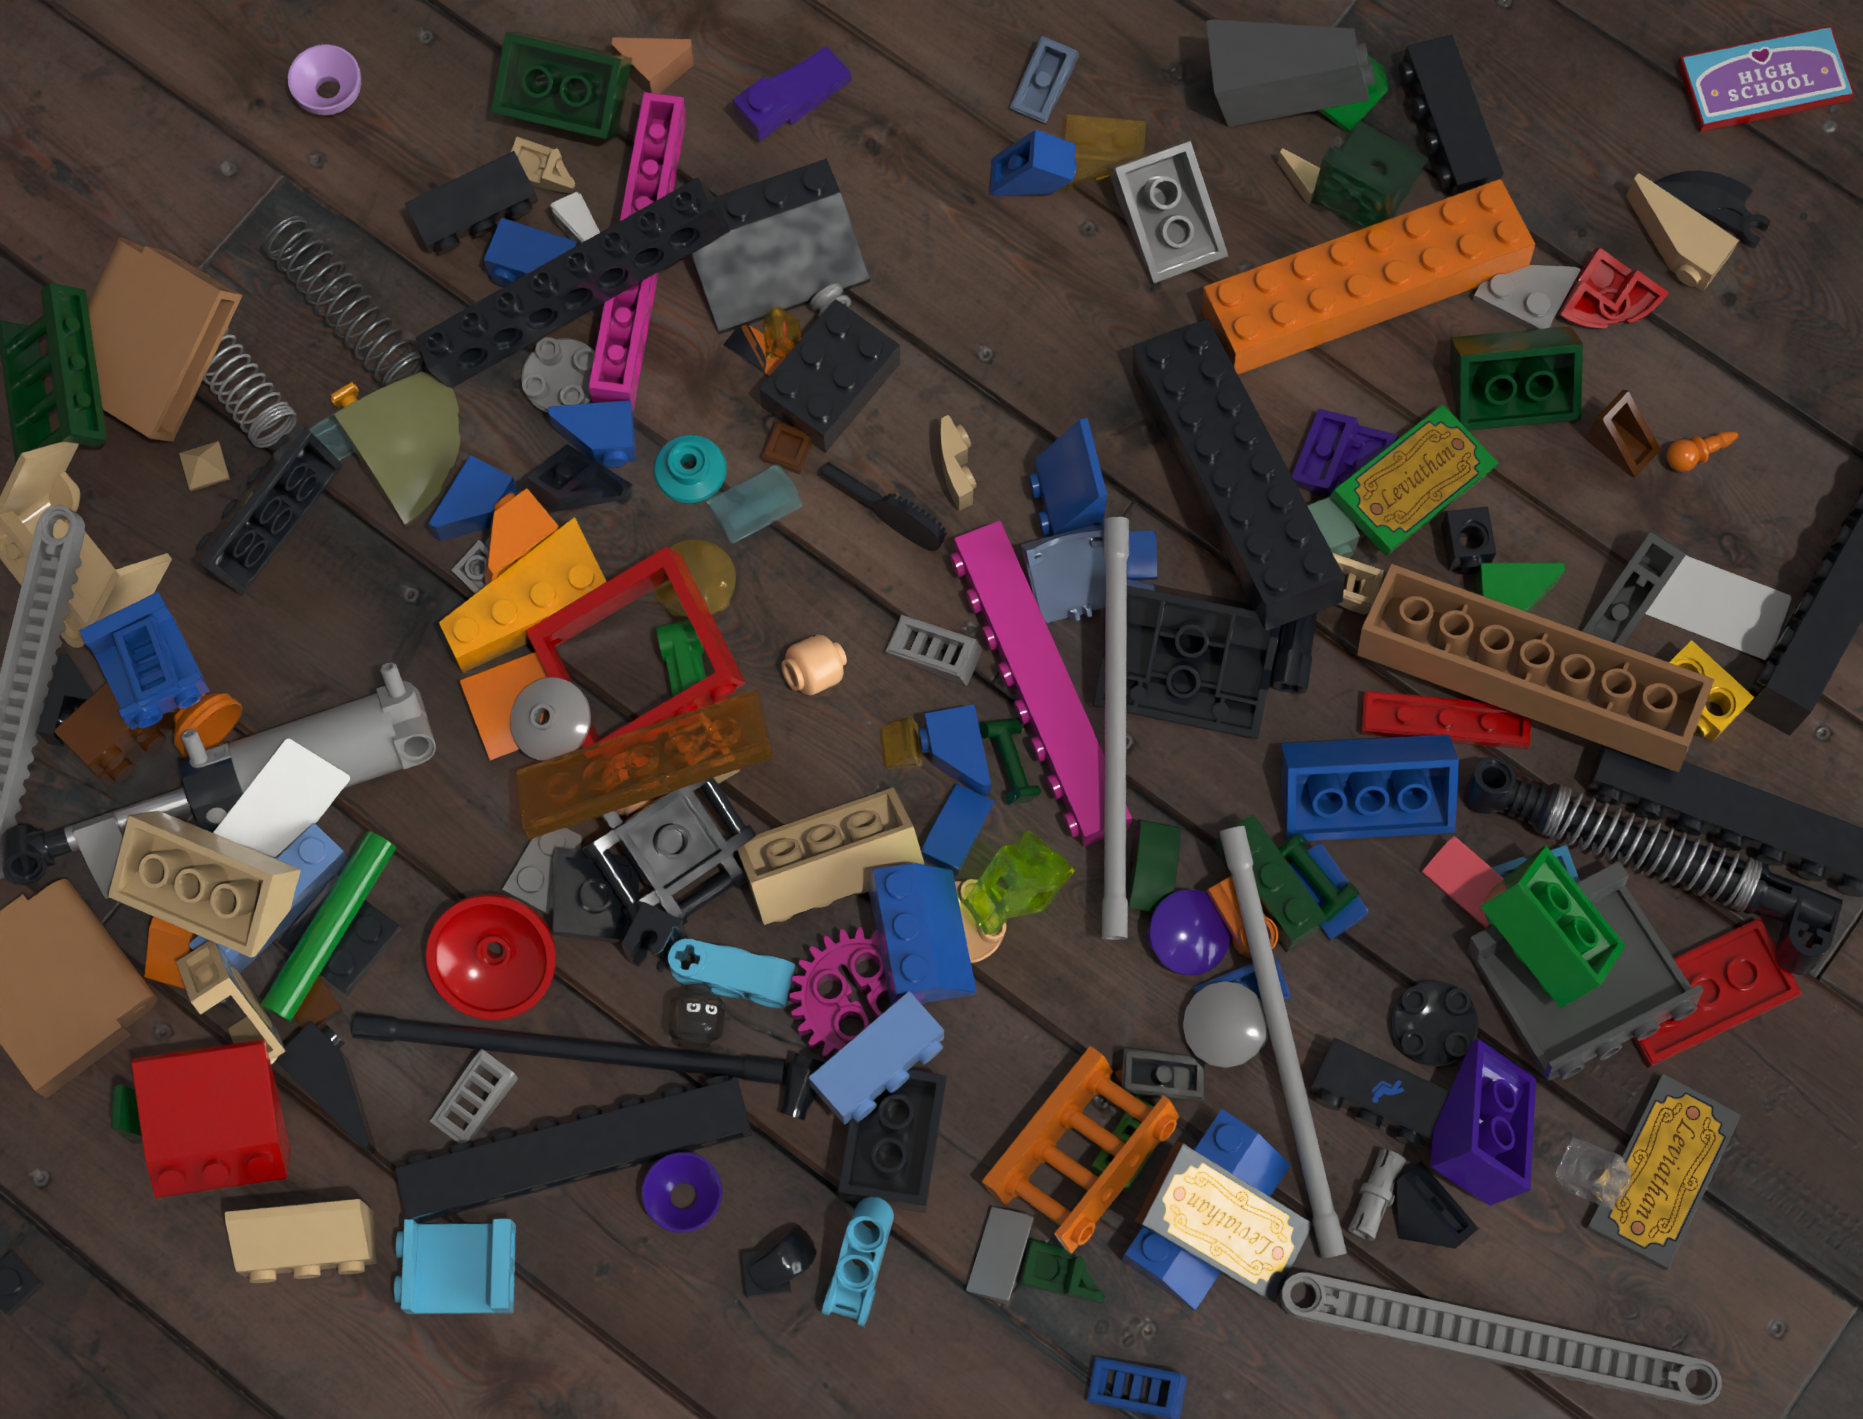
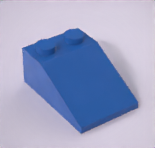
M1088 418L1078 420L1035 459L1034 473L1028 475L1033 499L1040 497L1043 508L1042 512H1038L1042 536H1054L1098 523L1103 525L1107 492Z

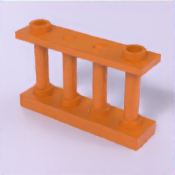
M1091 1046L982 1180V1183L992 1197L1004 1206H1007L1013 1198L1019 1196L1060 1225L1054 1234L1064 1249L1071 1254L1078 1245L1085 1244L1091 1238L1097 1221L1159 1142L1167 1140L1176 1128L1177 1120L1180 1117L1170 1099L1164 1095L1152 1109L1111 1081L1110 1075L1113 1073V1070L1104 1055ZM1101 1094L1142 1122L1126 1143L1083 1114V1109L1094 1096ZM1074 1128L1114 1156V1159L1099 1177L1056 1148V1143L1067 1129ZM1047 1162L1088 1191L1072 1212L1029 1182V1177L1040 1163Z

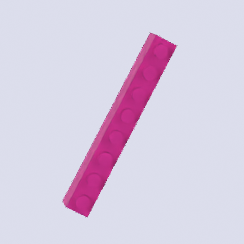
M997 521L954 538V553L950 554L953 569L958 578L965 576L970 588L965 591L970 608L974 614L981 613L986 626L981 628L985 642L990 651L997 650L1002 663L997 665L1001 679L1006 688L1013 686L1018 700L1014 701V707L1022 725L1029 723L1035 736L1030 739L1033 752L1038 762L1045 760L1051 775L1046 776L1049 789L1055 800L1062 798L1068 813L1063 814L1066 828L1072 838L1079 837L1083 847L1103 840L1105 756L1001 521ZM1126 805V830L1130 829L1132 817Z

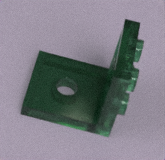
M1359 121L1341 151L1330 147L1323 157L1311 202L1317 206L1321 202L1330 209L1338 210L1340 212L1339 217L1352 225L1356 221L1366 228L1396 216L1427 166L1429 158ZM1369 167H1377V168H1379L1380 170H1382V172L1384 173V175L1380 174L1379 172H1377V171H1375V170H1373V169H1371V168H1369Z

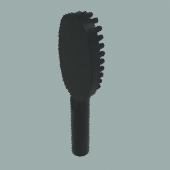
M827 462L822 468L820 476L875 509L881 520L908 540L931 551H936L941 547L945 540L944 537L947 535L944 532L946 529L945 527L940 529L941 522L936 525V518L930 520V513L925 516L924 509L919 512V506L913 508V502L907 505L908 499L902 502V496L896 499V494L892 495L889 493L887 496L882 497L879 493L830 462Z

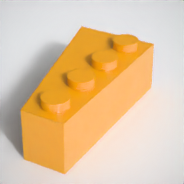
M574 517L446 616L439 624L462 673H465L530 643L531 641L526 632L527 629L607 581Z

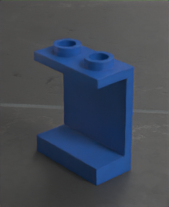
M159 592L79 630L86 645L95 655L121 708L118 711L122 719L131 730L137 727H150L158 723L162 719L163 714L177 707L184 709L193 706L201 700V695L210 691L168 605ZM153 616L163 629L180 689L140 707L136 702L112 633ZM151 643L136 650L135 654L152 647L153 644ZM157 655L138 662V666L157 658ZM161 666L141 674V677L144 678L161 670ZM165 677L144 686L145 690L165 682Z

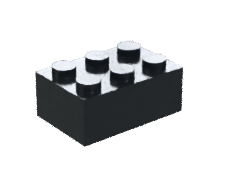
M835 298L759 388L761 407L784 424L795 427L812 439L814 446L826 453L900 365V344Z
M908 1070L907 1072L910 1077L901 1087L893 1093H890L887 1089L884 1090L873 1100L877 1104L876 1107L861 1121L856 1122L853 1118L850 1120L838 1191L840 1200L859 1203L864 1198L878 1197L885 1200L891 1208L926 1213L947 1075Z

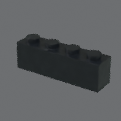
M1453 35L1408 45L1403 61L1399 63L1400 78L1403 85H1409L1412 92L1411 105L1416 120H1422L1426 131L1424 132L1425 147L1428 154H1434L1438 164L1436 171L1437 179L1441 189H1447L1449 197L1501 179L1503 170Z

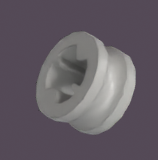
M835 283L819 291L812 298L810 306L813 310L820 311V317L835 298L848 308L851 304V299L847 295H842L843 288L840 284Z

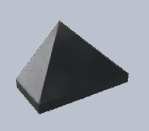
M1422 1161L1397 1180L1399 1239L1456 1249L1479 1229Z

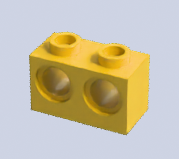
M1692 640L1669 662L1714 679L1707 702L1717 703L1723 711V716L1711 714L1705 705L1694 733L1700 738L1705 737L1711 743L1755 698Z

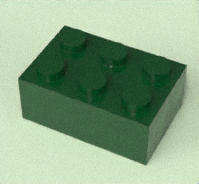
M519 31L506 32L491 112L604 139L617 137L632 57Z

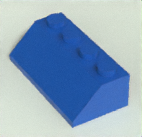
M1450 735L1281 744V791L1286 840L1299 832L1306 837L1307 841L1455 833L1459 759Z
M1223 1109L1220 1110L1194 1149V1151L1269 1197L1291 1166L1259 1133ZM1144 1226L1122 1259V1262L1194 1311L1220 1274L1216 1269Z

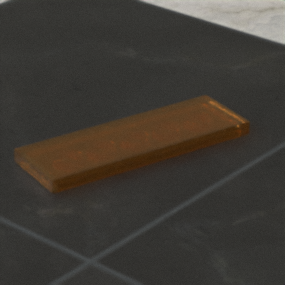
M757 690L515 771L523 830L527 838L530 840L773 758L774 755L762 701Z

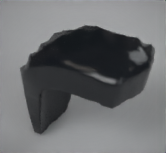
M793 1225L786 1230L768 1252L749 1269L751 1277L757 1286L762 1290L794 1279L805 1272L815 1260L817 1253L811 1236L802 1229L801 1225Z

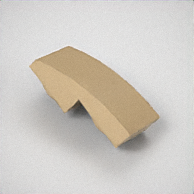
M947 415L941 418V462L950 495L958 511H961L973 505V489L977 487L971 471L965 465L968 463V448L971 447V441L961 424L955 426L950 416Z

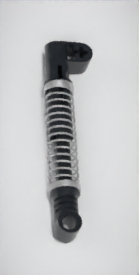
M1489 757L1479 761L1465 787L1464 796L1466 802L1479 813L1492 814L1497 811L1503 813L1506 808L1508 809L1507 815L1513 817L1516 812L1518 813L1517 819L1523 821L1525 816L1528 817L1527 823L1532 824L1536 832L1542 835L1545 834L1546 837H1554L1555 840H1558L1567 831V845L1573 844L1578 836H1580V850L1586 849L1591 841H1593V855H1598L1606 846V860H1611L1619 851L1618 862L1620 861L1624 865L1631 857V868L1633 871L1637 870L1643 863L1646 876L1656 872L1659 881L1669 877L1672 886L1681 882L1685 891L1694 887L1698 896L1707 892L1711 901L1720 897L1724 906L1730 904V907L1732 909L1735 908L1736 911L1739 910L1747 914L1756 911L1782 921L1783 925L1776 946V958L1783 969L1791 974L1804 975L1814 970L1832 944L1842 908V899L1772 873L1768 865L1761 863V861L1753 860V858H1748L1746 862L1739 860L1738 852L1733 857L1725 854V847L1720 852L1712 849V842L1705 847L1699 844V837L1692 842L1686 839V832L1679 837L1673 834V827L1668 832L1661 830L1660 822L1656 824L1653 833L1644 830L1648 822L1647 817L1643 819L1639 828L1631 825L1635 816L1634 812L1630 814L1626 823L1618 820L1622 811L1621 807L1617 809L1614 818L1606 815L1609 806L1608 802L1604 804L1601 813L1593 810L1596 801L1595 797L1592 798L1589 807L1580 805L1583 797L1582 792L1579 793L1576 802L1570 801L1572 790L1567 788V786L1563 787L1562 784L1552 783L1550 785L1542 784L1538 788V782L1532 780L1530 784L1527 783V777L1522 776L1518 780V774L1514 772V769L1508 762L1501 758ZM1485 783L1493 785L1496 789L1488 787ZM1597 843L1601 844L1599 848L1596 850ZM1610 848H1611V849H1613V851H1612V853L1609 855V850H1610ZM1624 853L1626 854V856L1622 861V855ZM1637 858L1639 861L1635 866V859ZM1806 931L1813 933L1804 945V939L1801 937Z

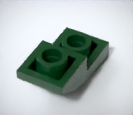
M1138 819L1129 859L1134 864L1126 896L1128 908L1154 912L1163 899L1174 893L1180 849V827Z

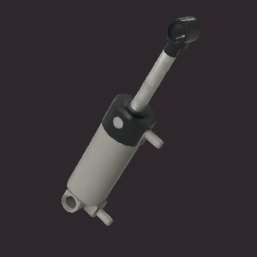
M386 663L380 669L386 686L377 688V693L233 742L226 741L204 748L198 732L191 729L187 730L182 734L181 739L188 755L178 758L183 788L112 812H115L123 833L125 832L129 815L161 811L173 817L192 812L200 828L213 833L286 739L295 741L348 774L350 781L344 788L403 768L407 769L422 764L434 755L436 744L429 720L427 719L421 693L412 683L402 681L395 663ZM97 817L47 834L43 829L38 830L27 825L13 826L6 830L0 838V853L4 876L8 881L18 885H28L39 881L45 875L47 867L55 864L56 857L80 849L72 833L73 826Z

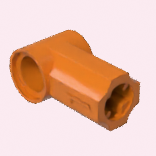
M1230 876L1206 890V893L1232 935L1234 949L1240 955L1251 958L1233 878ZM1264 915L1271 948L1273 949L1278 941V930L1275 923Z

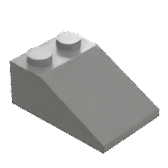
M1180 141L1107 168L1120 208L1152 283L1228 257L1191 141Z

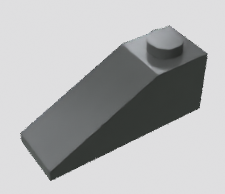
M1653 528L1582 632L1623 646L1682 562L1688 550Z

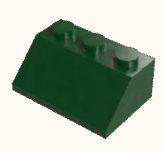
M1571 326L1450 337V377L1457 419L1467 430L1581 420L1583 343Z

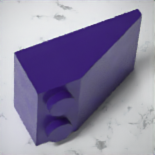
M1481 1040L1472 1041L1433 1130L1431 1168L1489 1206L1530 1191L1536 1078Z

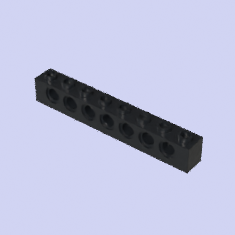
M697 177L418 335L415 338L427 369L447 387L453 388L729 233L730 228L717 199Z

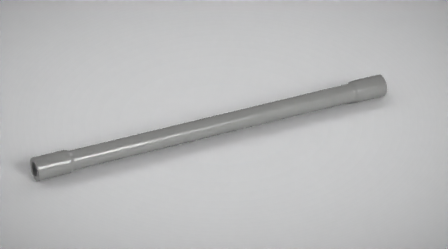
M1124 517L1104 519L1106 610L1102 939L1124 940L1128 938V901L1126 898V663L1129 519Z
M1245 826L1225 829L1219 833L1227 866L1232 874L1313 1213L1312 1223L1321 1259L1343 1255L1347 1251L1339 1218L1334 1210L1252 869L1253 859Z

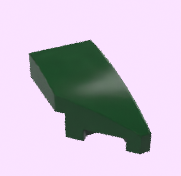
M1027 1241L1018 1284L1099 1304L1104 1303L1105 1299L1104 1293L1101 1289L1097 1288L1087 1271V1264L1082 1255L1076 1256L1074 1252L1071 1254L1064 1248L1039 1241Z

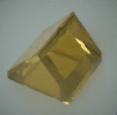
M779 306L774 307L763 320L766 358H785L801 340L800 320Z
M913 717L903 718L881 728L885 769L923 766L918 734L919 727Z

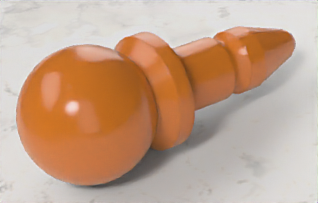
M1735 431L1720 432L1716 436L1712 435L1705 439L1695 435L1690 440H1677L1667 450V462L1676 471H1690L1698 463L1707 462L1709 454L1731 445L1738 439L1739 434Z

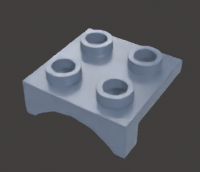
M1101 523L1021 544L1031 591L1046 623L1065 618L1077 621L1080 620L1079 615L1081 614L1092 617L1094 610L1106 607L1104 526Z

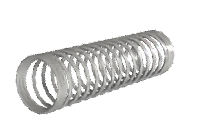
M227 327L220 344L226 338H232V344L214 355L209 367L226 356L232 348L239 347L240 352L226 361L218 370L211 373L206 372L203 381L205 384L210 385L212 393L218 395L219 402L226 405L227 412L233 414L234 421L241 424L242 431L248 433V438L252 444L258 448L269 447L277 443L283 435L289 434L292 431L298 416L288 405V402H280V393L272 392L274 388L273 383L265 382L266 375L264 373H257L258 365L250 363V354H242L243 346L235 344L236 337L235 335L228 334L229 329ZM247 357L248 360L245 365L236 369L225 380L215 382L221 372L234 365L239 358ZM255 367L252 375L244 378L233 389L222 392L225 385L242 374L246 368ZM206 376H213L211 382L207 380ZM262 376L263 379L259 385L251 388L242 398L230 401L236 391L245 387L254 377ZM215 385H221L219 392L215 390ZM270 386L269 392L257 399L249 408L237 411L241 403L252 397L261 387ZM229 394L226 401H224L221 395ZM277 395V401L273 405L267 407L256 418L245 421L250 411L260 406L270 396ZM236 404L234 411L230 409L229 405ZM244 413L242 419L239 420L236 414ZM285 415H289L279 428L269 435L257 439L262 431L274 426ZM252 423L249 430L245 428L244 424Z

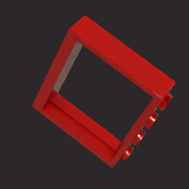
M667 546L526 630L548 678H561L573 683L556 647L666 581H671L716 672L601 740L591 721L588 735L581 746L589 761L608 767L616 758L629 754L628 752L640 745L648 746L658 742L665 736V730L676 724L685 725L694 721L700 716L701 709L712 703L721 704L728 701V696L736 692L735 689L746 684L682 555Z

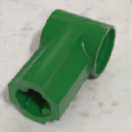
M690 619L656 626L663 663H667L672 696H676L706 678L701 656L704 655L703 645Z

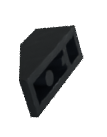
M310 1022L284 1047L285 1052L279 1055L275 1061L371 1156L377 1149L349 1059L340 1050L345 1042L328 1025L320 1031Z

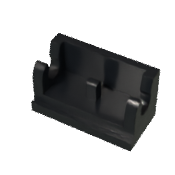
M643 901L621 944L628 962L638 967L647 959L649 951L653 956L663 951V958L659 961L657 967L659 972H663L670 966L668 953L672 945L679 940L688 939L681 919Z

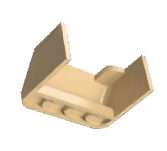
M63 441L21 453L0 496V559L21 586L40 515L52 506L62 505L75 512L79 507L81 496L79 487L65 472L79 446L78 443ZM61 518L54 524L53 536L55 539L62 538L68 533L70 523L67 518ZM85 532L79 555L82 564L75 571L78 581L72 584L71 589L74 597L68 600L67 605L70 613L64 617L63 621L66 625V630L61 632L60 635L74 648L85 646L86 643L79 630L152 595L172 558L166 553L116 570Z

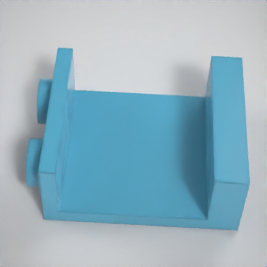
M493 1219V1224H418L414 1220H404V1231H398L396 1237L397 1258H403L402 1276L395 1277V1302L401 1303V1310L407 1314L513 1313L516 1224L511 1219Z

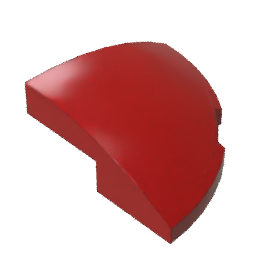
M1595 248L1573 283L1558 315L1576 325L1596 329H1605L1609 325L1624 321L1627 324H1631L1652 312L1666 298L1669 292L1640 271L1629 269L1603 249Z

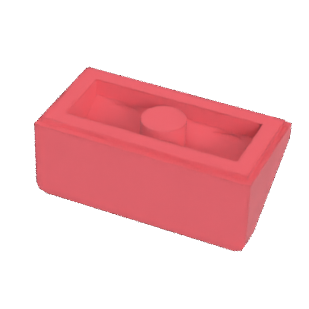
M1452 836L1421 873L1486 929L1490 923L1480 905L1492 889L1504 878L1458 838Z

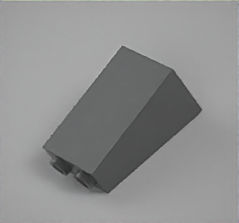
M1218 19L1206 21L1214 93L1228 127L1370 100L1368 85L1375 84L1371 60L1368 58L1366 43H1358L1354 28Z

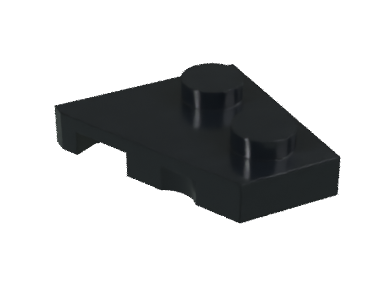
M567 444L525 478L521 490L524 491L527 488L539 503L555 511L624 500L629 496L633 484Z

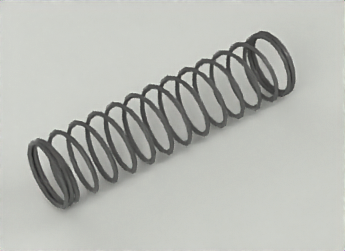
M288 217L268 232L262 246L264 253H266L269 259L277 261L279 270L287 272L288 280L296 283L298 292L306 294V300L309 304L316 305L317 313L321 316H326L325 321L327 325L335 327V333L338 337L345 338L347 348L355 350L356 358L365 361L364 366L366 370L375 372L374 377L377 382L382 383V387L388 386V383L404 377L418 363L419 365L410 376L424 371L426 364L421 351L408 353L412 346L411 340L399 341L402 330L398 328L389 330L392 325V318L384 317L379 319L382 314V307L373 306L370 308L373 301L372 296H361L363 291L362 284L351 285L353 280L352 273L341 274L344 267L343 262L336 261L332 263L333 251L326 250L322 252L324 247L323 240H313L314 230L307 228L306 220L303 217ZM295 222H301L300 230L289 238L283 247L270 251L274 239L286 226ZM306 232H311L309 240L299 250L281 258L283 254L289 252L302 240ZM315 243L321 244L320 249L311 259L298 267L290 269L295 259L307 247ZM330 254V259L325 266L310 277L300 280L311 263L322 255ZM292 258L287 269L281 266L280 261ZM340 265L339 271L329 282L310 291L312 285L322 273L332 266ZM301 269L297 280L291 278L290 272ZM342 277H350L342 290L331 298L320 302L324 293L333 283ZM311 280L307 291L302 290L299 283ZM359 287V292L347 305L330 313L333 305L343 294L352 288ZM321 291L316 302L310 299L309 294ZM369 298L368 304L358 315L340 324L343 316L353 305L362 299ZM331 302L326 313L320 311L319 305ZM379 309L378 315L370 324L350 335L351 330L362 317L373 310ZM341 313L336 324L330 322L329 316ZM383 321H389L381 334L370 342L359 346L370 330ZM351 324L346 335L340 334L338 327ZM396 331L399 333L393 343L385 350L369 357L377 344L385 337ZM362 334L355 347L349 344L348 338ZM408 343V347L402 355L390 364L379 368L384 359L401 344ZM372 345L365 358L359 355L358 349ZM382 356L375 369L369 367L368 360ZM417 359L405 372L392 378L401 367ZM388 369L383 380L379 379L378 372Z

